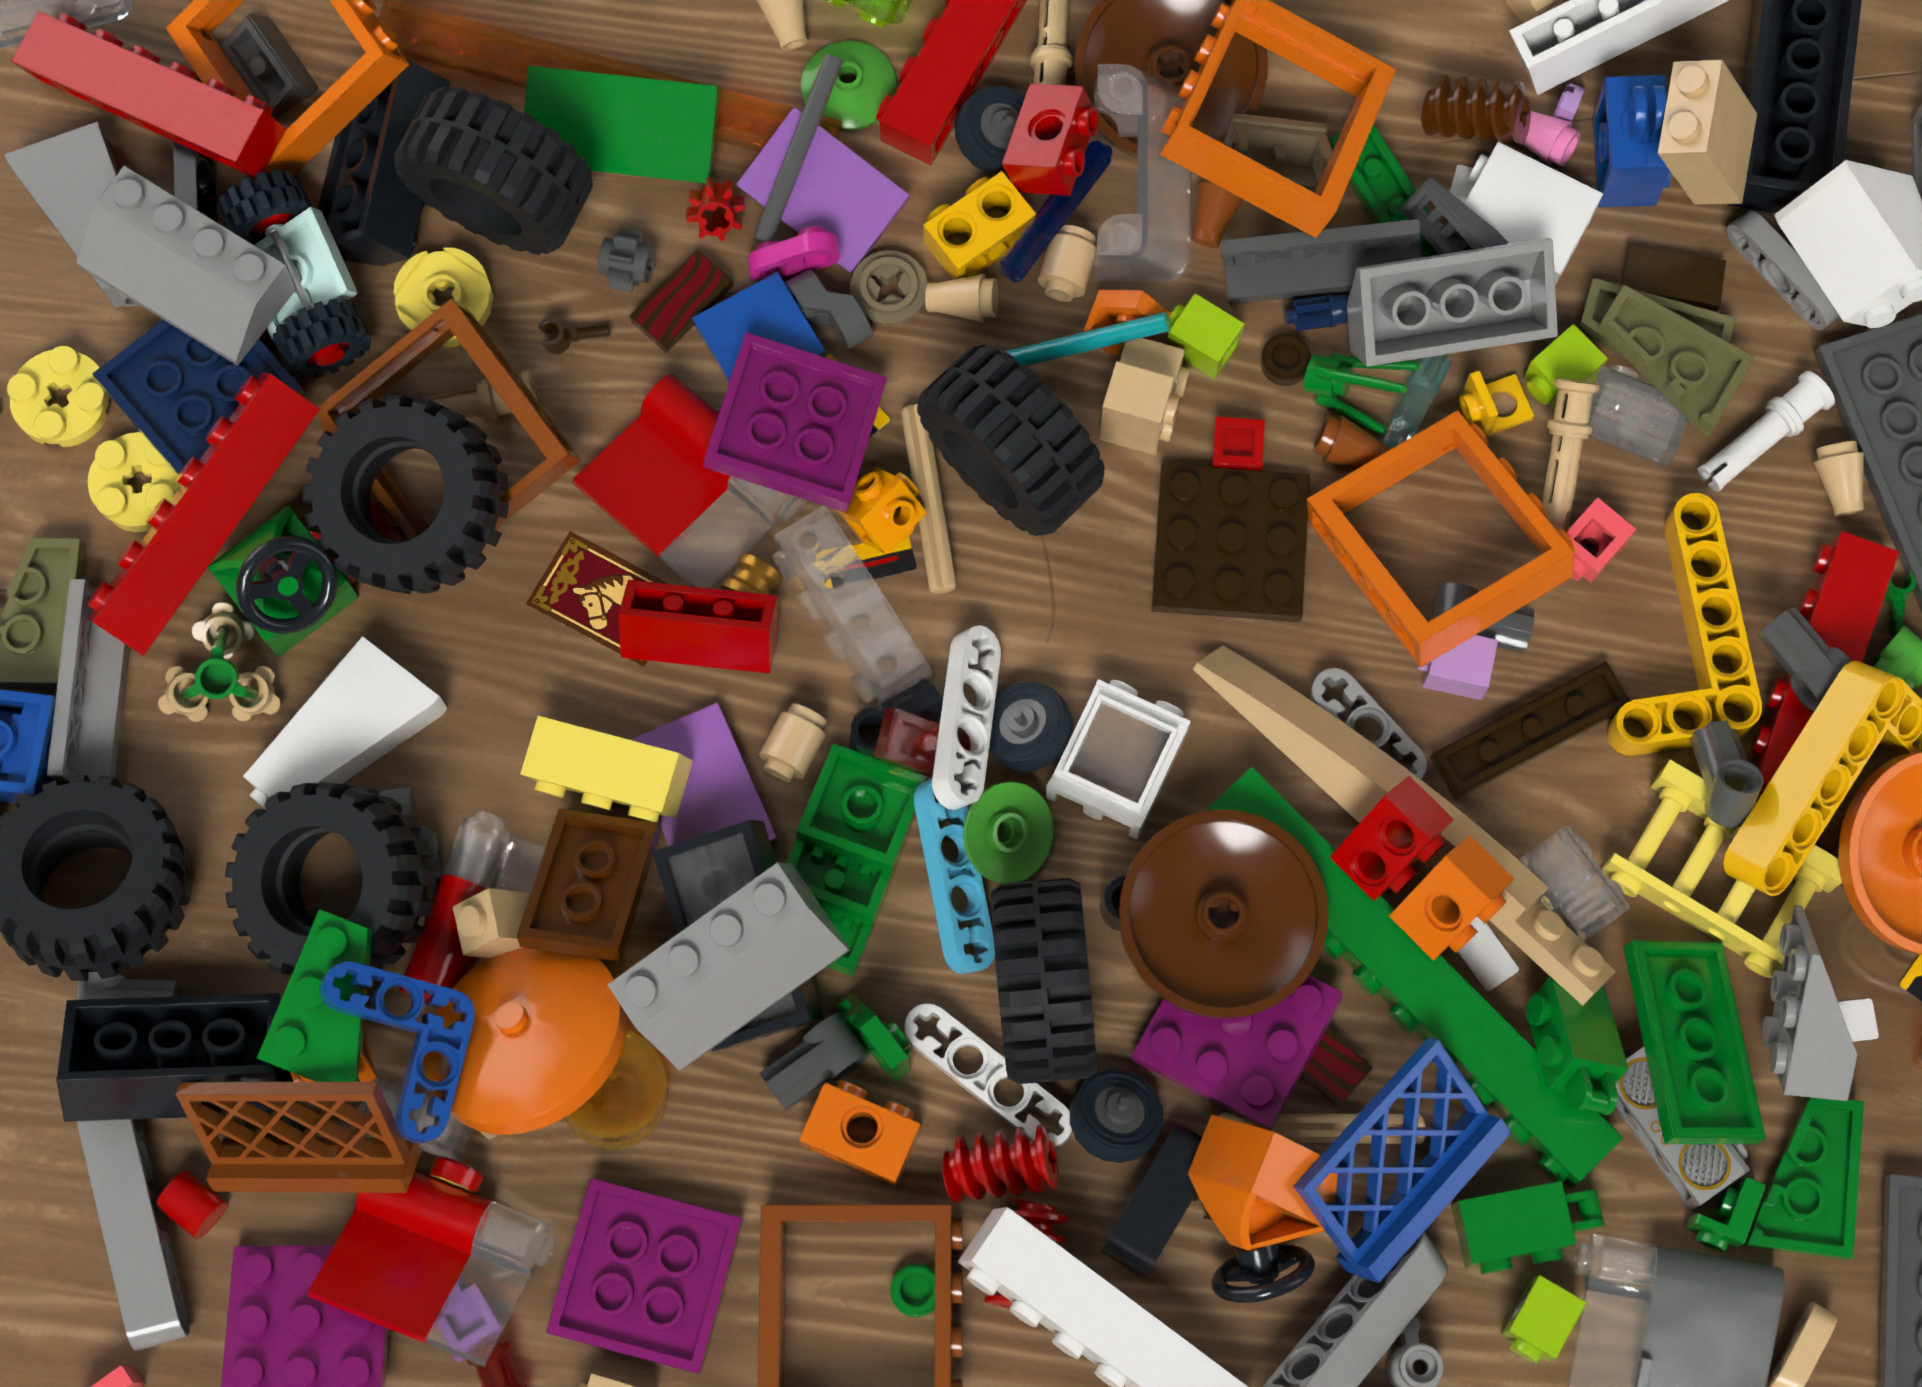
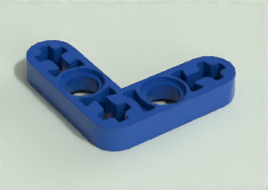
M345 961L331 967L324 973L320 981L319 990L323 1002L329 1008L340 1013L417 1033L396 1110L395 1124L400 1135L412 1143H425L438 1138L444 1132L449 1121L474 1023L475 1009L472 1001L466 994L458 990L356 962ZM348 973L352 975L351 984L364 989L372 987V979L378 980L379 984L371 997V1009L364 1006L369 996L355 993L348 996L346 1001L340 999V989L333 987V980H340ZM392 986H400L410 994L411 1007L403 1016H395L389 1013L384 1006V994ZM424 993L430 995L425 1004L426 1006L442 1008L449 1001L454 1003L453 1012L461 1015V1021L450 1024L447 1029L443 1027L444 1019L441 1016L426 1013L422 1015V1023L417 1022L416 1018L424 1004ZM428 1052H439L448 1061V1074L440 1082L427 1079L422 1072L421 1062ZM415 1085L425 1091L443 1092L441 1099L436 1096L429 1099L427 1115L434 1118V1125L424 1127L421 1133L416 1131L417 1122L409 1119V1113L419 1110L425 1097V1093H414Z

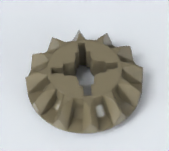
M886 250L873 253L858 264L851 277L850 293L856 299L867 320L879 322L884 327L899 322L906 324L910 317L917 312L921 313L925 302L928 281L923 268L914 258L899 251ZM899 278L900 281L897 285L898 293L902 298L889 295L879 303L881 289L876 284V281L889 285L893 280L896 281Z

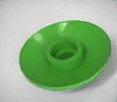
M858 41L836 42L819 50L809 60L802 75L801 91L804 103L806 104L825 54H829L843 60V64L820 122L830 128L842 131L861 130L877 123L876 116L882 101L888 94L894 96L897 88L895 72L887 57L875 47ZM845 74H854L857 77L852 83H844L840 80V77Z
M1000 782L985 789L979 800L972 803L965 819L963 831L964 846L971 864L983 877L1003 884L1024 881L1040 869L1052 846L1053 820L1047 803L1035 789L1019 782ZM1001 823L1003 827L1002 836L998 839L997 831Z

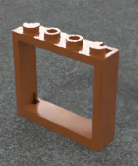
M451 298L319 405L318 408L320 410L317 416L324 424L321 427L323 432L327 431L334 434L340 428L336 424L335 419L347 410L358 414L361 402L378 398L445 342L455 336L546 457V460L500 496V501L508 503L509 509L507 519L498 517L494 529L496 530L582 461V459L468 307ZM384 465L372 485L373 492L380 500L376 504V508L389 525L393 528L399 526L406 537L412 540L429 528V525Z
M761 1205L758 1387H784L786 1224L935 1223L934 1387H963L962 1379H953V1358L963 1357V1325H953V1304H963V1271H953V1250H963V1218H953V1208L951 1205Z

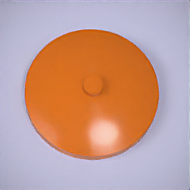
M1917 750L1887 761L1877 768L1859 787L1849 804L1842 823L1838 854L1840 875L1845 893L1862 923L1874 935L1892 947L1922 955V750Z
M522 947L488 958L463 976L452 989L466 994L472 1001L475 1016L450 1114L462 1124L472 1129L490 1134L511 1135L526 1133L551 1125L570 1115L587 1102L604 1084L614 1069L622 1052L628 1027L627 1014L607 986V984L614 980V977L598 958ZM450 1001L446 1006L438 1008L435 1015H439L444 1019L443 1027L447 1029L450 1024L461 1021V1015L453 1012L454 1003ZM434 1051L428 1052L424 1056L427 1079L437 1082L442 1081L449 1071V1064L445 1056ZM433 1091L436 1097L442 1098V1091Z

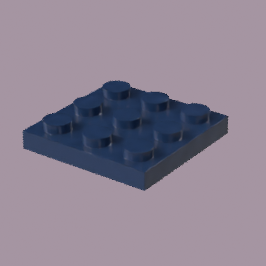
M165 320L159 322L92 373L98 384L177 475H179L192 457H195L197 460L201 459L211 445L205 441L207 434L220 417L224 416L229 420L240 404L235 400V396L251 375L258 379L262 372L270 373L301 396H305L302 387L260 339L256 341L237 366Z

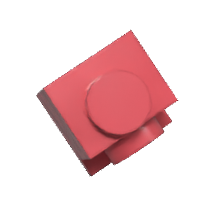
M1598 497L1566 532L1576 549L1573 560V577L1571 578L1575 581H1579L1584 577L1592 583L1612 559L1627 545L1636 531L1635 527ZM1587 543L1592 545L1596 555L1593 556L1581 544Z

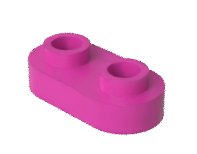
M808 227L800 230L796 237L781 242H763L757 245L756 250L747 257L750 278L755 282H759L778 272L782 280L786 281L809 268L812 271L831 266L840 259L838 237L833 233L827 232L823 227Z

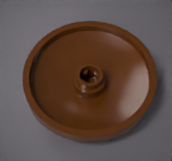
M1233 0L1098 1L1089 13L1080 31L1074 58L1075 86L1084 87L1093 107L1097 109L1099 118L1097 131L1104 139L1120 151L1134 158L1157 164H1176L1160 155L1168 137L1160 132L1173 106L1176 105L1181 108L1184 103V99L1178 97L1177 94L1189 71L1192 69L1198 72L1201 64L1194 61V58L1207 34L1214 37L1218 30L1210 26L1220 4L1223 2L1230 6ZM1237 32L1234 33L1191 127L1224 144L1233 113L1255 115L1265 90L1268 74L1266 48Z
M1209 810L1194 813L1172 822L1156 833L1139 851L1127 872L1121 890L1118 911L1120 934L1125 952L1134 970L1146 986L1158 997L1179 1010L1212 1019H1236L1255 1015L1274 1007L1296 991L1312 972L1321 955L1327 935L1329 917L1326 890L1321 875L1304 847L1290 833L1277 824L1255 814L1236 810Z

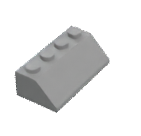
M123 166L94 203L76 260L79 268L237 366L296 290L285 264L126 166Z
M1545 238L1357 267L1347 302L1350 353L1366 367L1558 337L1553 240Z
M777 862L607 984V986L635 1028L680 1071L850 951V948L792 863Z

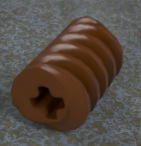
M1441 75L1436 88L1429 90L1425 96L1421 115L1422 128L1428 136H1433L1439 132L1441 136L1447 138L1458 134L1460 138L1471 139L1476 135L1482 141H1489L1495 137L1501 143H1507L1513 138L1516 143L1523 144L1529 131L1530 103L1528 97L1525 96V87L1522 81H1516L1511 94H1507L1505 81L1498 79L1495 82L1492 93H1488V85L1485 78H1479L1473 91H1470L1468 78L1460 76L1453 90L1451 89L1450 77L1448 75Z

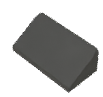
M248 14L220 45L254 97L274 109L271 114L273 118L307 99L319 89L274 22L268 17Z

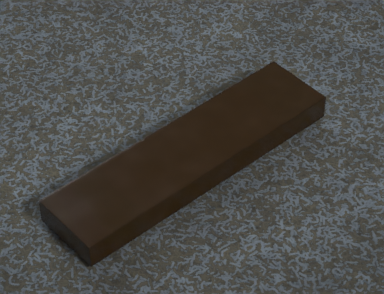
M1606 661L1432 753L1430 759L1456 801L1614 717L1624 704L1630 702V699Z

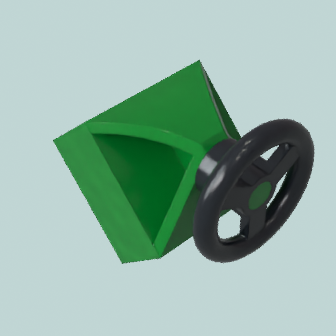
M289 506L207 567L278 658L359 598L347 579L335 567L330 555L316 543L317 541Z

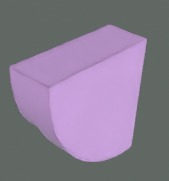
M1572 83L1566 84L1553 117L1572 122L1585 88Z

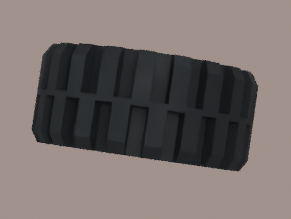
M441 87L425 96L394 154L395 169L400 180L405 181V186L412 193L419 195L421 201L430 208H435L448 220L457 222L464 226V229L475 235L484 236L493 243L509 246L512 250L519 252L525 250L530 254L536 255L551 253L564 244L593 187L592 174L588 163L584 157L577 155V150L570 143L564 142L559 138L560 135L550 127L546 128L531 115L517 111L506 102L493 100L488 95L477 91L471 93L465 88L460 87L452 89Z
M986 344L970 347L920 394L917 406V413L921 416L920 422L923 428L928 431V437L934 446L943 454L942 457L949 466H952L960 475L959 477L966 485L970 486L978 494L979 498L987 505L992 506L997 511V514L1006 521L1010 520L1013 522L1015 527L1020 530H1027L1030 535L1034 536L1052 534L1101 488L1105 466L1104 462L1099 458L1100 452L1097 446L1089 439L1090 435L1087 430L1078 423L1073 416L1074 413L1055 396V392L1046 383L1043 384L1033 371L1027 366L1019 364L1015 357L1007 352L1001 353L997 347L992 345L986 346Z
M388 395L386 402L372 398L360 403V414H355L348 410L335 419L336 424L340 428L334 434L324 431L317 441V444L323 449L318 459L309 457L305 470L313 474L312 485L303 486V502L312 504L313 512L305 516L309 531L321 534L322 537L316 543L325 549L331 558L336 559L335 567L347 576L358 578L361 583L410 594L412 591L423 594L437 592L440 589V584L454 586L465 580L463 570L467 567L478 570L487 560L486 556L482 553L486 544L496 547L502 535L501 532L494 530L498 517L507 519L509 509L508 503L500 501V491H507L509 489L507 474L497 469V465L502 462V458L495 446L486 443L487 434L478 425L466 420V416L421 397L412 399L405 395ZM409 449H421L433 455L441 469L444 481L443 502L437 517L422 534L406 542H394L383 537L374 523L370 507L372 485L381 468L395 455Z
M88 775L71 776L70 783L59 785L57 780L41 785L44 790L43 792L34 797L27 793L15 802L18 809L12 815L5 812L0 817V932L8 946L14 949L22 961L29 966L37 964L41 973L55 978L61 976L63 970L70 981H87L88 972H98L101 980L118 975L116 968L127 964L133 970L145 963L143 955L150 949L159 952L169 942L165 933L169 928L174 931L179 928L185 917L180 905H187L190 902L192 887L188 878L192 875L191 868L172 821L169 820L165 809L155 798H147L144 789L133 783H126L122 788L118 778L101 775L98 777L97 782H91ZM93 847L116 848L132 855L131 866L125 880L113 894L103 901L80 909H61L42 902V893L48 877L70 855Z
M321 782L320 784L303 783L294 785L290 792L279 791L267 798L265 804L268 810L255 809L245 820V824L250 827L248 832L237 833L231 846L233 850L237 851L235 862H227L225 878H232V891L225 893L227 907L236 908L238 918L233 920V925L238 935L250 936L252 939L248 943V950L257 959H270L268 962L270 969L282 975H292L314 923V920L305 909L300 893L301 869L307 854L321 838L330 833H338L349 842L356 852L363 876L362 892L358 905L348 920L373 930L370 955L371 967L382 969L383 964H395L405 955L406 949L402 944L416 943L420 937L423 927L417 923L421 916H430L434 901L426 899L428 886H436L435 871L427 870L425 859L431 858L433 855L428 841H419L415 836L421 831V827L415 818L411 815H400L403 811L400 803L391 797L379 796L378 790L364 786Z
M1070 878L1000 884L991 891V909L1007 1078L1017 1084L1088 1078L1097 1071V1057L1080 883Z

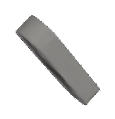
M1747 210L1727 226L1728 238L1735 249L1810 327L1819 331L1824 330L1839 317V314L1798 253L1760 214Z
M1330 668L1319 673L1311 687L1310 700L1342 721L1339 717L1343 716L1346 710L1343 705L1336 699L1326 702L1322 698L1326 691L1325 683L1332 688L1338 684L1342 685L1344 691L1341 698L1350 709L1355 701L1362 705L1356 708L1349 715L1347 721L1343 723L1354 730V723L1358 719L1363 717L1375 719L1382 728V736L1379 740L1372 743L1382 750L1389 738H1393L1397 743L1392 745L1390 752L1400 761L1405 760L1407 757L1413 761L1410 772L1422 780L1427 768L1424 753L1365 689L1345 670Z

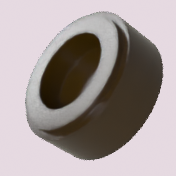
M1291 334L1277 335L1271 338L1263 348L1260 361L1262 372L1274 384L1281 386L1294 385L1305 377L1311 353L1309 347L1301 338Z

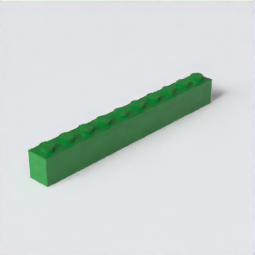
M1253 767L1247 770L1208 807L1207 811L1236 810L1263 817L1286 830L1304 847L1316 864L1326 890L1329 917L1323 950L1334 959L1341 956L1355 970L1351 974L1354 981L1370 996L1378 993L1392 1007L1388 1011L1389 1015L1405 1032L1410 1034L1415 1030L1424 1040L1429 1037L1440 1041L1484 1108L1489 1105L1503 1119L1511 1132L1509 1137L1516 1144L1523 1146L1527 1143L1541 1157L1537 1163L1554 1182L1565 1181L1570 1187H1573L1581 1182L1623 1139L1596 1111L1573 1109L1569 1104L1566 1093L1547 1089L1542 1067L1538 1062L1537 1051L1441 955L1433 961L1389 917L1395 909L1382 896L1373 901L1330 858L1336 850Z

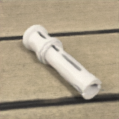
M1811 371L1803 372L1799 376V383L1781 398L1775 396L1767 402L1765 415L1709 461L1698 467L1701 479L1705 482L1718 470H1721L1712 478L1713 481L1708 484L1710 489L1720 492L1727 483L1784 436H1796L1804 429L1803 424L1820 409L1828 410L1835 404L1834 395L1828 385Z

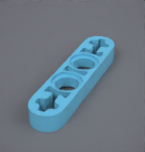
M931 778L917 786L914 794V806L943 955L947 965L958 974L967 975L988 968L994 960L995 950L991 921L982 876L971 864L964 846L963 831L965 819L969 811L968 805L961 809L951 810L945 808L940 803H936ZM950 820L951 825L939 828V821L942 823ZM945 836L953 839L957 845L958 857L955 862L947 860L941 850V843ZM955 886H958L966 893L968 906L964 913L958 911L951 901V892ZM970 921L971 927L959 929V923ZM964 945H973L975 955L965 954Z

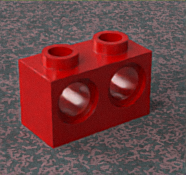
M1408 776L1384 795L1330 858L1375 901L1389 888L1396 894L1399 893L1418 874V871L1412 865L1418 858L1425 864L1444 846L1447 841L1440 834L1454 819L1418 783Z

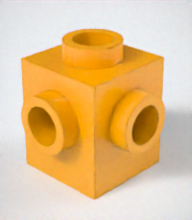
M878 467L856 482L847 512L837 510L863 543L884 554H887L899 541L910 536L916 524L927 514V511L916 499V496L920 493L918 488L907 476L901 472L894 476Z

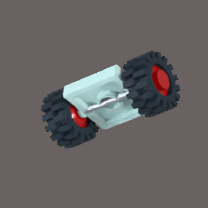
M280 169L272 170L268 176H266L265 172H260L256 174L257 178L251 181L246 177L240 180L242 184L240 187L232 185L227 189L229 194L222 195L219 198L220 203L217 204V210L226 229L282 262L288 269L296 290L267 327L272 341L276 343L287 371L294 378L300 376L301 379H309L313 374L315 378H320L327 371L333 374L338 372V367L342 365L346 367L354 363L353 358H362L365 355L364 350H369L371 338L356 304L349 301L358 292L322 211L312 207L300 177L297 174H293L290 170H286L281 173Z

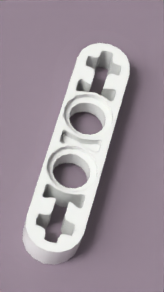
M981 625L971 627L957 634L950 646L933 769L932 789L939 803L951 810L961 809L977 802L984 790L1001 647L994 633ZM964 683L971 686L974 690L977 700L976 706L971 705L965 698L963 693ZM958 727L968 734L971 741L970 751L964 749L959 743L957 737Z
M925 1003L918 1005L908 1013L904 1026L905 1035L917 1052L1014 1129L1023 1127L1030 1141L1035 1140L1036 1127L1041 1124L1030 1114H1028L1025 1123L1018 1120L1016 1116L1025 1111L1034 1094L1037 1095L1042 1101L1035 1105L1036 1110L1046 1117L1051 1116L1054 1112L1061 1116L1058 1126L1063 1132L1059 1136L1054 1133L1048 1134L1055 1148L1061 1147L1068 1141L1072 1133L1069 1124L1070 1111L1063 1103L1039 1084L1028 1083L1021 1084L1024 1096L1017 1105L1006 1107L999 1104L994 1097L993 1091L1000 1080L1007 1078L1005 1058L935 1004ZM932 1016L938 1018L937 1030L948 1040L953 1030L961 1035L949 1044L944 1058H940L935 1054V1052L942 1048V1044L928 1035L922 1041L916 1037L919 1032L918 1026L915 1024L917 1019L921 1018L924 1021H928ZM965 1046L978 1049L983 1057L981 1068L976 1073L970 1075L962 1074L953 1064V1057L956 1051Z

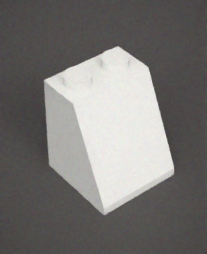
M1845 160L1775 214L1778 225L1843 322L1863 325L1868 328H1880L1891 323L1896 318V314L1908 305L1922 300V200L1912 175Z

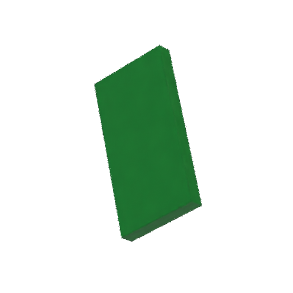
M528 66L524 113L536 118L537 122L546 128L550 127L560 135L559 138L564 142L570 143L577 150V155L584 157L591 171L706 184V178L710 177L712 180L721 87Z
M1631 940L1623 948L1664 1144L1756 1145L1766 1137L1722 942Z

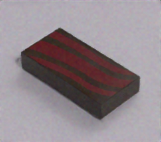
M697 249L630 315L631 322L667 353L694 326L692 317L713 307L733 287V281Z
M1327 1028L1301 1077L1338 1109L1373 1067Z

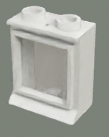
M1098 679L1054 774L1047 784L1046 798L1055 802L1059 794L1083 805V813L1093 819L1101 820L1103 815L1129 826L1128 836L1138 840L1188 734L1191 721L1183 718L1184 712L1168 702L1158 700L1156 704H1152L1137 697L1138 691L1124 682L1111 680L1108 684Z

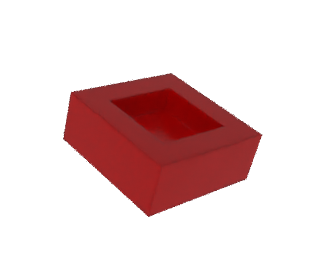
M1216 416L1214 422L1212 467L1262 471L1265 420Z

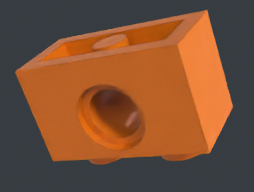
M1469 835L1445 855L1389 917L1434 961L1448 947L1457 953L1478 933L1471 924L1477 918L1484 924L1487 923L1507 903L1500 894L1515 879Z
M839 1080L837 1087L824 1082L799 1138L801 1146L897 1187L921 1133V1124L913 1121L916 1113L892 1101H887L884 1108L865 1100L868 1092L849 1082ZM867 1117L877 1124V1134L871 1141L857 1143L848 1136L849 1126L857 1118Z

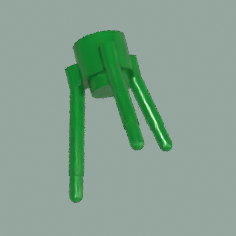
M1332 353L1330 357L1314 354L1306 369L1304 390L1305 392L1317 394V405L1332 408L1382 435L1387 431L1385 425L1337 399V395L1345 397L1351 384L1404 394L1408 390L1405 384L1353 373L1352 368L1417 370L1420 364L1415 360H1407L1366 367L1356 357H1348L1337 353Z

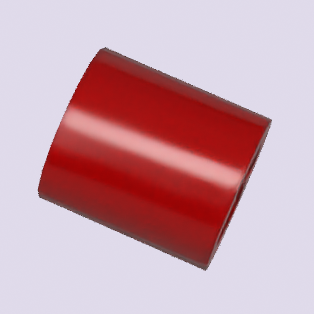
M185 1170L165 1187L158 1197L156 1207L194 1239L198 1240L207 1234L221 1219L228 1207V1203L193 1173Z

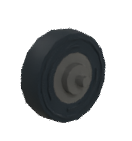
M993 85L976 91L961 105L955 119V138L962 154L972 165L987 173L998 174L1001 171L1006 173L1002 162L1025 99L1022 94L1009 87Z
M1038 682L1018 683L1004 689L995 698L989 752L1002 766L1017 772L1036 771L1050 765L1064 752L1072 735L1073 720L1067 703L1053 688Z
M1110 1069L1097 1072L1080 1084L1070 1104L1069 1124L1075 1139L1088 1153L1103 1161L1124 1163L1140 1158L1153 1147L1163 1127V1107L1157 1093L1144 1079L1128 1071Z

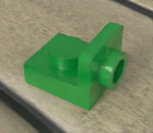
M1745 1177L1736 1182L1734 1188L1727 1186L1722 1192L1715 1212L1716 1215L1722 1217L1721 1222L1697 1213L1688 1218L1685 1228L1697 1233L1696 1242L1719 1252H1726L1727 1247L1735 1249L1744 1245L1766 1185Z

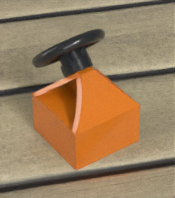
M1211 1114L1188 1175L1206 1211L1229 1244L1234 1246L1236 1256L1224 1262L1215 1271L1211 1280L1212 1289L1221 1299L1236 1303L1260 1302L1287 1294L1301 1286L1311 1277L1315 1269V1260L1312 1254L1302 1247L1277 1245V1243L1325 1231L1293 1187L1321 1155L1274 1131ZM1330 1173L1315 1189L1324 1202H1335L1338 1173ZM1296 1263L1299 1264L1290 1274L1275 1280L1280 1272ZM1249 1281L1251 1284L1258 1285L1240 1287L1230 1285L1227 1282Z

